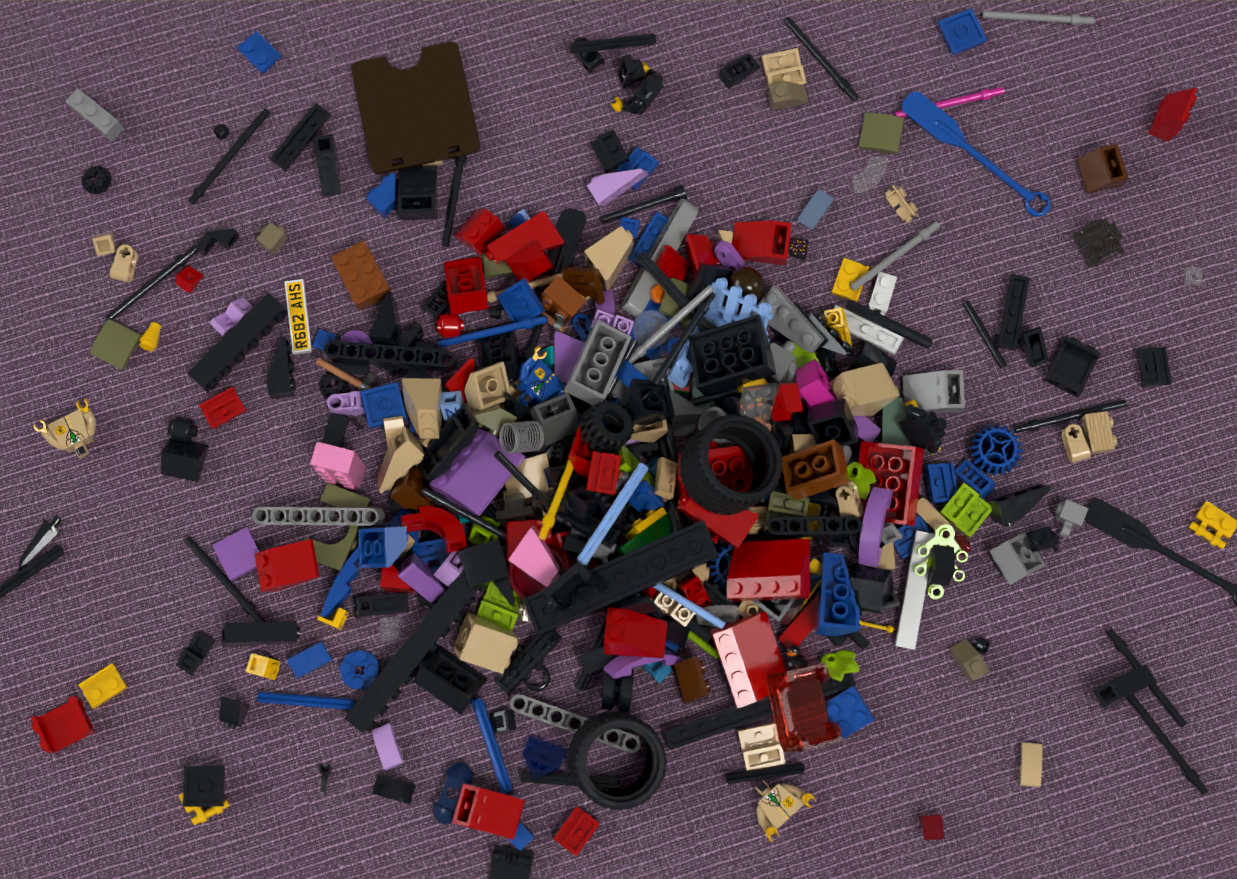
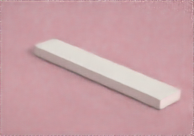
M915 531L894 646L915 650L930 567L923 576H917L913 568L916 564H921L932 556L933 548L929 550V554L926 557H921L917 553V547L928 542L935 534ZM922 547L920 549V554H924L926 552L925 547ZM923 567L917 568V573L923 571Z

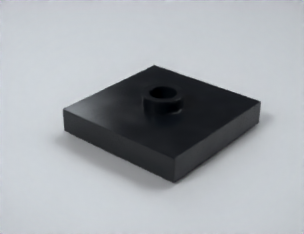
M184 766L183 807L224 806L225 766Z

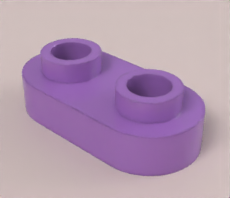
M727 241L717 243L714 254L724 267L731 268V273L736 269L744 267V260L731 243Z

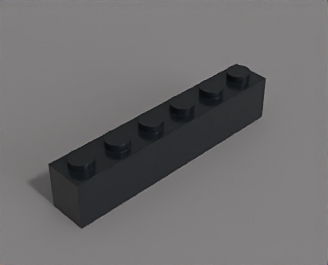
M267 293L188 372L189 376L207 393L210 390H214L218 386L219 381L223 377H227L232 372V368L237 363H241L245 359L246 354L250 350H254L259 345V341L264 336H268L272 332L273 327L286 318L288 313L286 309L273 296Z

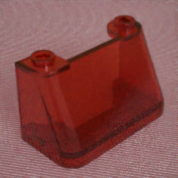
M825 662L780 671L767 676V687L780 746L787 753L804 752L843 741L840 726L835 722H829L821 686V683L827 681L829 675Z

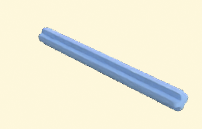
M638 464L578 556V561L587 565L648 471V467L645 464Z

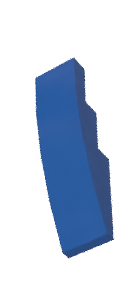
M359 546L344 564L327 595L321 613L325 619H328L353 592L348 585L360 573V570L356 567L359 563Z

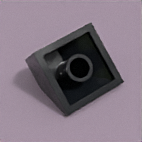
M633 379L631 381L626 409L628 410L627 413L631 414V421L634 422V425L647 426L674 416L666 382H660L655 387L648 380Z

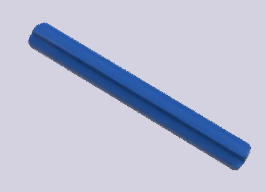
M261 691L257 697V701L261 703L351 710L355 706V700Z
M482 698L472 701V705L503 794L511 792L513 787Z

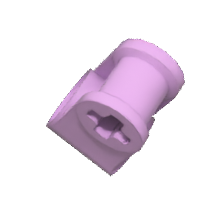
M359 391L333 394L327 399L330 413L341 416H355L365 413L361 392ZM336 403H340V404H341L339 407L333 408V405H334V404H336Z

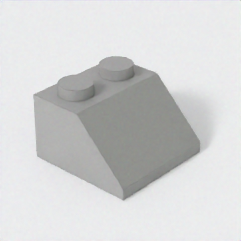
M1026 532L1007 540L990 551L994 562L998 564L1003 577L1010 585L1046 566L1039 553L1031 551Z

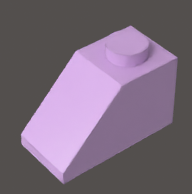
M459 551L451 552L434 573V576L447 587L463 571Z

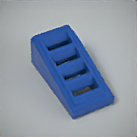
M965 459L954 470L955 475L963 483L980 494L979 497L985 499L995 489V482L968 459ZM969 467L970 470L963 475L962 472ZM975 473L976 475L969 480L968 478ZM980 478L981 481L975 485L974 483Z

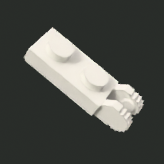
M882 272L878 273L868 306L869 309L879 311L883 316L886 314L897 280L896 276Z

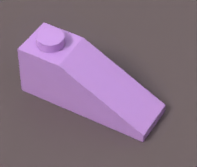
M643 169L598 175L591 179V183L587 187L599 205L605 206L649 174Z

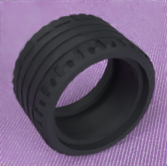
M730 414L715 419L687 441L684 450L681 452L679 469L682 484H684L685 490L696 504L714 514L732 515L745 511L775 490L779 483L778 480L781 479L783 461L777 440L766 426L754 418H749V416ZM712 439L731 441L745 452L750 460L753 474L748 492L729 489L716 478L711 470L708 456Z
M607 711L596 714L595 717H590L587 721L583 722L582 726L578 727L568 748V767L576 786L589 799L611 810H628L638 807L639 804H644L647 800L651 799L653 794L655 795L661 786V781L664 780L667 755L664 752L665 747L661 738L658 737L657 732L650 725L628 713ZM616 728L631 729L640 736L646 749V764L641 776L630 787L619 791H605L595 787L589 778L586 765L587 754L596 738L606 731Z

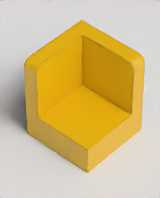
M337 608L328 619L318 616L317 620L342 630L349 612L342 608Z

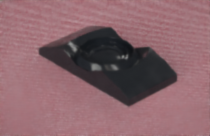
M463 403L441 429L439 439H433L423 451L424 456L418 466L429 482L450 470L453 459L460 454L462 449L471 445L474 440L479 422L466 403Z

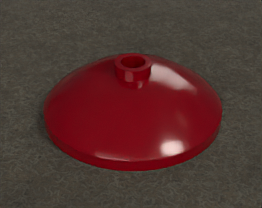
M548 546L561 568L558 574L563 575L567 571L564 559L555 549ZM510 563L508 571L510 575L509 581L515 593L522 599L547 588L515 564Z

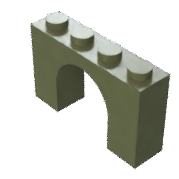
M327 483L320 500L329 507H374L371 499ZM354 511L352 517L356 521L358 516ZM350 525L346 537L336 544H324L313 540L317 564L340 572L352 555V552L358 548V529H365L366 526Z

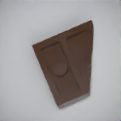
M565 267L562 270L564 281L585 298L590 296L597 300L596 304L602 305L605 302L599 269Z

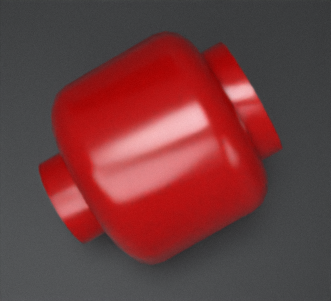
M458 314L440 315L439 319H436L437 334H440L444 339L460 336L461 330H464L463 319H459Z

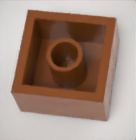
M557 276L538 298L545 311L549 310L554 315V319H557L556 313L565 318V325L587 301L560 276Z

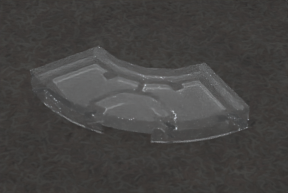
M888 156L869 157L866 169L860 174L852 176L854 196L864 194L880 183L887 169Z

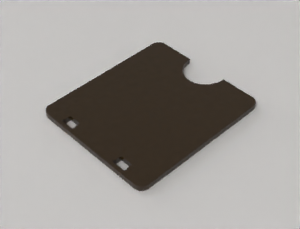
M451 41L423 47L419 62L414 67L406 70L393 67L388 62L386 56L355 62L352 65L351 71L370 165L375 174H383L457 158L480 151V140L460 50L456 42ZM459 147L460 151L454 153H449L448 150L450 148ZM403 159V164L393 166L392 161Z

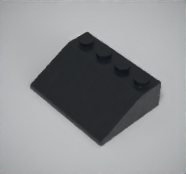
M760 314L693 334L688 338L696 389L703 395L713 394L776 375L773 354Z

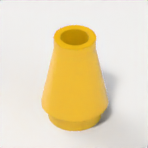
M151 322L140 338L139 346L144 350L154 351L158 346L162 326Z

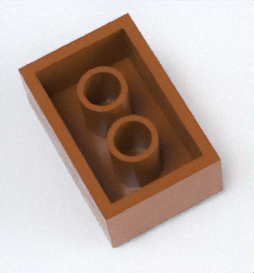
M365 240L331 257L358 311L383 300L387 292L391 291Z
M835 439L782 457L786 492L795 500L850 483L843 447Z

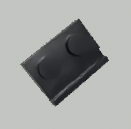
M614 129L601 135L594 142H590L606 174L609 173V170L616 169L630 161Z
M1166 347L1138 349L1137 357L1142 388L1171 385L1172 381Z

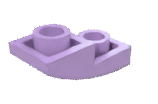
M597 309L590 328L593 327L597 320H600L630 335L634 321Z
M388 723L372 730L375 745L384 769L388 770L403 764L400 746L396 742L393 726Z

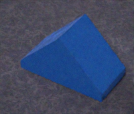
M628 360L622 364L615 375L629 389L633 379L650 381Z

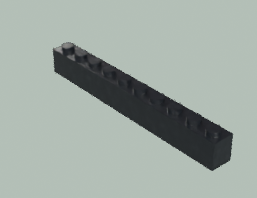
M463 569L344 719L360 732H370L377 724L375 719L379 715L383 716L389 709L387 704L391 699L395 701L402 691L399 689L402 685L410 683L414 677L412 675L416 668L420 669L421 665L426 661L424 658L428 653L433 654L439 646L437 644L438 640L441 637L445 638L451 631L450 625L453 622L457 623L464 615L462 610L466 606L469 608L476 600L474 595L478 591L482 592L487 585L469 589Z

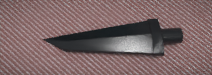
M55 516L50 523L44 520L21 556L18 572L61 532L56 528L62 521L59 517Z

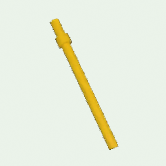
M568 460L549 511L542 520L543 526L538 536L542 540H546L550 528L555 523L554 517L574 469L570 460Z

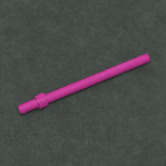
M1000 87L991 90L987 88L980 90L978 93L935 102L934 104L942 109L981 99L985 101L991 97L1004 94V88ZM902 110L895 112V116L908 117Z

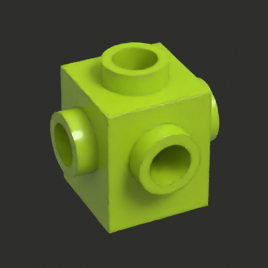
M485 515L481 517L499 528L500 524ZM473 523L468 541L478 545L496 540L498 536Z

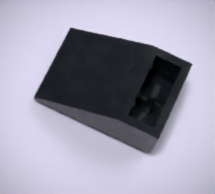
M437 165L415 166L400 170L398 185V215L400 220L438 219Z

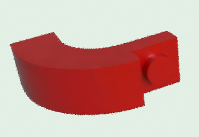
M419 506V513H409L401 516V527H406L407 532L431 530L439 534L444 541L446 553L466 549L464 529L459 520L448 511L432 506Z

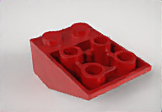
M1197 88L1166 94L1159 105L1148 134L1167 142L1172 137H1176L1190 116L1189 110L1197 99V96H1195Z
M780 221L735 222L732 245L745 261L786 266L792 223Z
M463 784L452 823L514 840L525 800Z

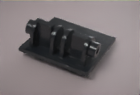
M495 845L492 853L489 879H530L534 852Z

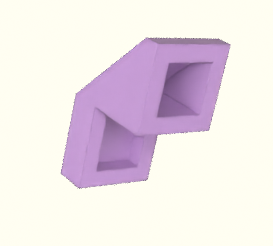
M244 297L230 302L225 313L212 318L210 324L224 336L253 306Z

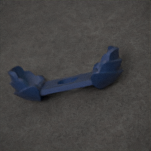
M464 762L451 765L445 772V775L448 776L438 803L433 804L434 817L440 824L452 823L462 785L472 783L473 772ZM450 787H455L458 790V795L455 799L447 797L446 792Z

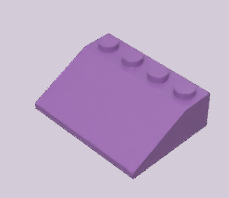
M478 428L472 444L462 449L460 454L453 459L451 469L432 480L429 485L436 494L439 492L446 496L447 500L480 516L512 476L494 457V454L500 451L516 468L519 467L526 457L521 453L507 454L502 449L500 440L497 437Z

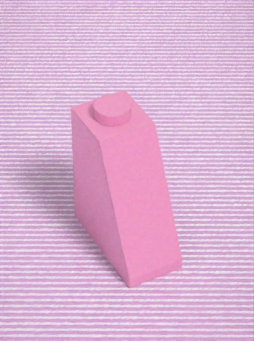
M533 525L515 549L509 561L548 587L550 583H553L561 576L558 574L561 568L545 541L538 537L539 531Z

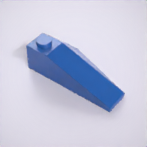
M823 553L816 634L840 636L858 632L860 610L854 597L855 593L851 587L844 557L841 554Z

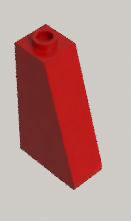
M542 211L488 244L485 255L490 262L493 261L497 265L506 262L505 259L539 241L544 251L559 248L563 245L564 241L545 211Z
M688 492L680 497L677 509L697 523L704 520L712 534L717 535L718 538L734 548L740 547L759 517L757 513L748 510L732 515L708 512L705 508H701L699 504H696Z

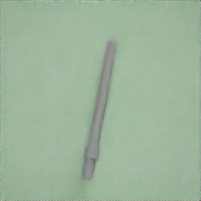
M983 11L982 18L1058 22L1077 26L1079 24H1094V17H1084L1079 14L1067 16Z
M935 221L926 229H921L914 238L850 285L851 290H857L918 243L927 240L930 234L940 228V224Z
M708 285L641 346L638 345L632 353L629 362L632 364L639 357L642 358L652 345L709 296L714 289Z

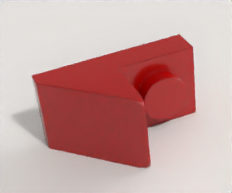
M797 383L779 384L770 416L773 421L790 420L792 412L803 411Z

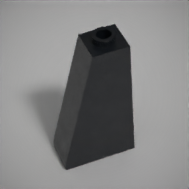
M297 621L224 623L222 627V648L296 643L297 638H300V626H297Z

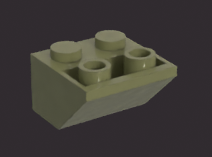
M496 404L484 410L471 409L479 422V427L482 428L484 425L491 434L497 437L505 423H514L517 419L512 412L501 404Z

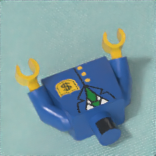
M540 346L535 347L534 355H531L520 368L518 388L523 394L519 397V401L524 406H528L530 402L538 405L567 393L562 388L565 384L541 360L545 358L546 351L541 355L537 354L541 348Z

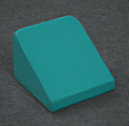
M549 346L540 352L541 355L546 351L545 358L541 360L550 369H554L555 350L553 346Z

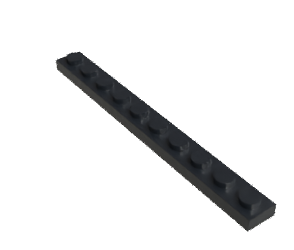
M844 673L842 681L832 679L827 674L772 693L740 708L735 706L663 731L669 750H673L853 687L854 685L856 686L852 673Z

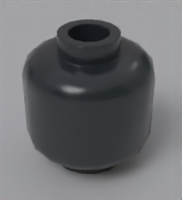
M177 416L174 420H170L168 435H171L172 440L188 443L193 437L197 436L198 426H195L193 419Z

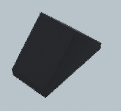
M934 545L928 583L949 586L955 572L954 547Z
M378 774L372 794L411 804L416 785Z

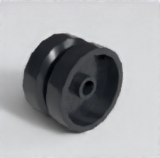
M632 669L631 675L623 676L621 680H617L618 678L614 679L605 671V679H603L601 691L602 710L612 711L615 699H618L619 712H630L634 669Z

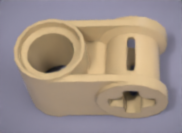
M121 245L117 249L114 263L110 270L111 279L127 283L133 280L138 253L131 246Z
M1072 424L1062 431L1061 438L1069 462L1075 463L1090 458V449L1081 427ZM1068 433H1075V436H1069Z
M850 480V483L841 485L836 491L840 516H856L861 518L863 517L864 509L856 483Z

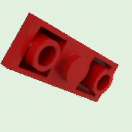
M694 573L689 574L683 581L676 583L680 593L686 599L701 608L713 606L700 578Z

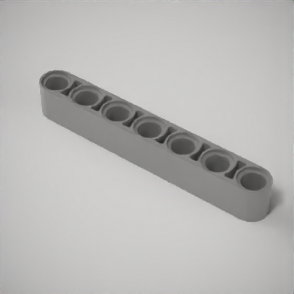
M684 198L675 206L648 255L654 263H656L661 252H664L665 245L671 246L675 251L678 250L699 211L697 207ZM643 266L620 306L635 318H638L650 300V290L658 285L656 280Z
M267 506L256 508L252 513V518L255 523L260 525L371 526L381 524L385 519V513L378 507ZM263 511L266 513L265 520L262 518ZM281 511L284 513L283 520L280 518ZM299 511L303 515L301 520L298 518ZM317 511L321 514L320 520L316 518ZM336 511L339 514L338 521L334 518V514ZM354 511L358 516L356 521L352 517ZM372 512L376 514L375 521L371 519Z
M515 695L510 702L514 712L571 733H575L578 730L570 727L571 720L579 719L581 726L583 722L588 720V718L524 695ZM523 699L525 701L524 708L516 709L514 706L516 700ZM542 706L544 709L543 714L535 716L533 714L534 707ZM555 712L562 714V720L558 723H554L551 719ZM619 729L606 731L595 740L596 742L631 754L636 753L640 748V740L637 736ZM610 732L618 734V740L614 743H610L607 740V735ZM628 739H635L637 741L635 749L631 750L626 747Z

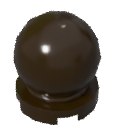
M742 267L736 269L729 276L727 286L729 290L731 287L738 285L742 288L743 298L748 294H754L757 297L756 305L760 303L764 294L765 283L762 275L757 270L750 267ZM739 303L738 308L742 309L743 304Z

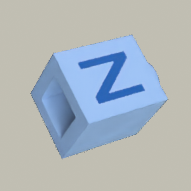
M461 391L442 392L440 407L445 422H448L463 405L464 401Z

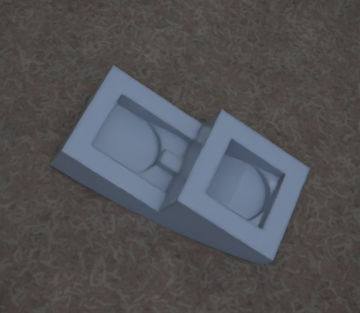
M818 189L797 220L811 230H814L835 198Z

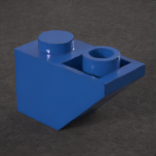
M393 172L390 175H386L381 180V184L377 188L371 189L366 197L368 204L383 218L397 207V178Z

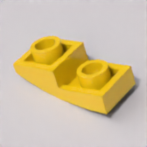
M840 307L824 311V315L828 320L827 324L830 327H834L840 333L839 337L842 341L845 340L852 346L844 309Z

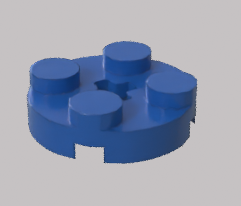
M363 650L351 652L340 665L341 678L344 683L350 688L357 690L368 689L380 673V664L376 657ZM358 665L360 667L365 666L363 675H356L355 672Z

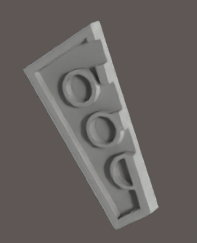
M778 285L773 286L758 304L759 306L761 303L769 302L772 306L771 313L773 318L768 321V325L807 352L814 353L825 340Z

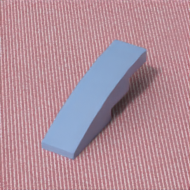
M696 325L691 335L703 331ZM688 339L667 376L670 381L681 389L687 385L693 372Z

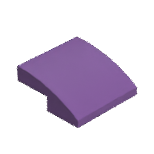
M248 527L213 544L214 550L230 581L257 568L255 554L259 553L260 549L256 545Z

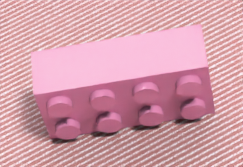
M316 442L310 465L321 476V479L325 480V483L336 485V483L342 484L346 489L354 490V487L360 489L366 466L356 452Z

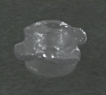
M1186 267L1184 269V283L1186 285L1195 284L1200 286L1203 283V270L1201 268Z

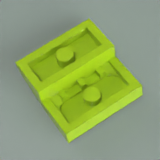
M963 483L940 513L955 528L970 539L991 513L992 508L991 505L979 497L980 494Z
M490 582L477 616L513 631L519 617L517 614L518 604L522 603V598L513 590L516 606L512 607L496 585Z

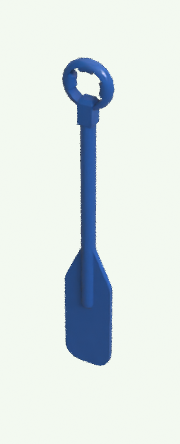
M912 92L903 101L902 111L940 142L963 148L1019 193V196L1025 200V208L1030 215L1041 217L1049 212L1051 201L1045 193H1031L1026 188H1023L966 141L957 122L922 93ZM1035 196H1040V199L1047 202V206H1044L1041 213H1036L1033 207H1029V202Z

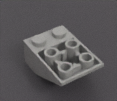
M666 358L649 360L634 364L633 366L652 381ZM670 368L660 381L666 382L668 394L671 390L674 391L672 381L667 378ZM618 380L612 395L613 398L618 397L620 399L619 403L622 407H625L630 389L622 381Z
M943 370L902 376L903 403L914 399L918 408L925 411H934L935 413H962L964 410L963 370Z

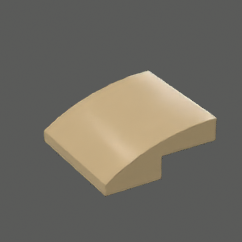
M798 48L761 56L768 86L784 82L806 84Z
M776 721L737 730L746 770L766 768L785 763Z

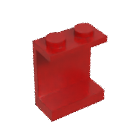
M73 696L67 699L68 703L40 717H31L33 721L31 724L32 728L41 739L39 744L44 752L54 754L96 733L80 697Z

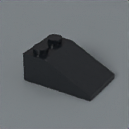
M512 320V321H508V322H504V323H501V324L489 326V327H486V328L478 329L477 331H481V330H485V329H489V328H494V327H498V326H502V325L511 324V323H513V320ZM515 330L477 339L479 370L503 361L508 380L519 378L522 362Z

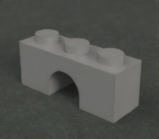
M78 88L65 101L72 111L82 119L89 121L98 132L111 142L124 130L116 118Z

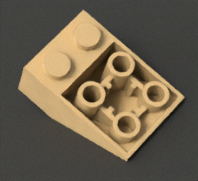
M406 427L395 435L389 443L377 476L379 492L381 494L385 490H390L398 478H403L413 465L419 464L423 459L422 444Z

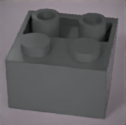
M569 393L538 404L530 410L533 421L539 422L544 432L543 444L545 447L575 435L579 426L577 412Z

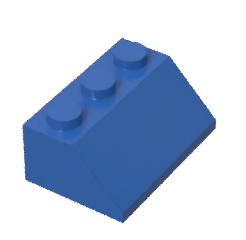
M406 527L358 529L359 568L390 567L407 547L408 533Z

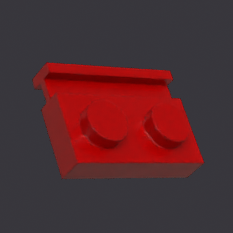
M665 245L664 252H661L655 264L669 279L675 278L683 282L688 273L686 270L688 267H691V264L671 246Z
M233 386L199 405L213 430L246 412Z
M593 451L586 491L615 495L621 456Z
M576 806L553 839L577 857L600 823Z

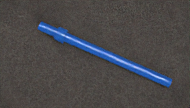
M546 315L537 318H524L523 321L438 340V346L441 348L523 328L526 330L531 329L536 325L548 323V318Z

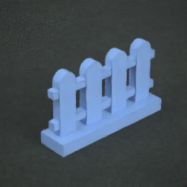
M724 277L718 278L716 282H712L711 287L714 288L713 293L716 296L709 305L710 309L706 315H703L711 324L719 327L751 317L755 311L761 315L766 335H768V331H766L767 324L773 318L771 313L772 306L769 302L761 303L758 306L756 305L757 297L754 294H748L743 298L742 288L736 285L729 290L727 288L728 281ZM725 295H727L728 299L726 302V306L724 307L722 305ZM739 303L743 304L740 315L737 314Z

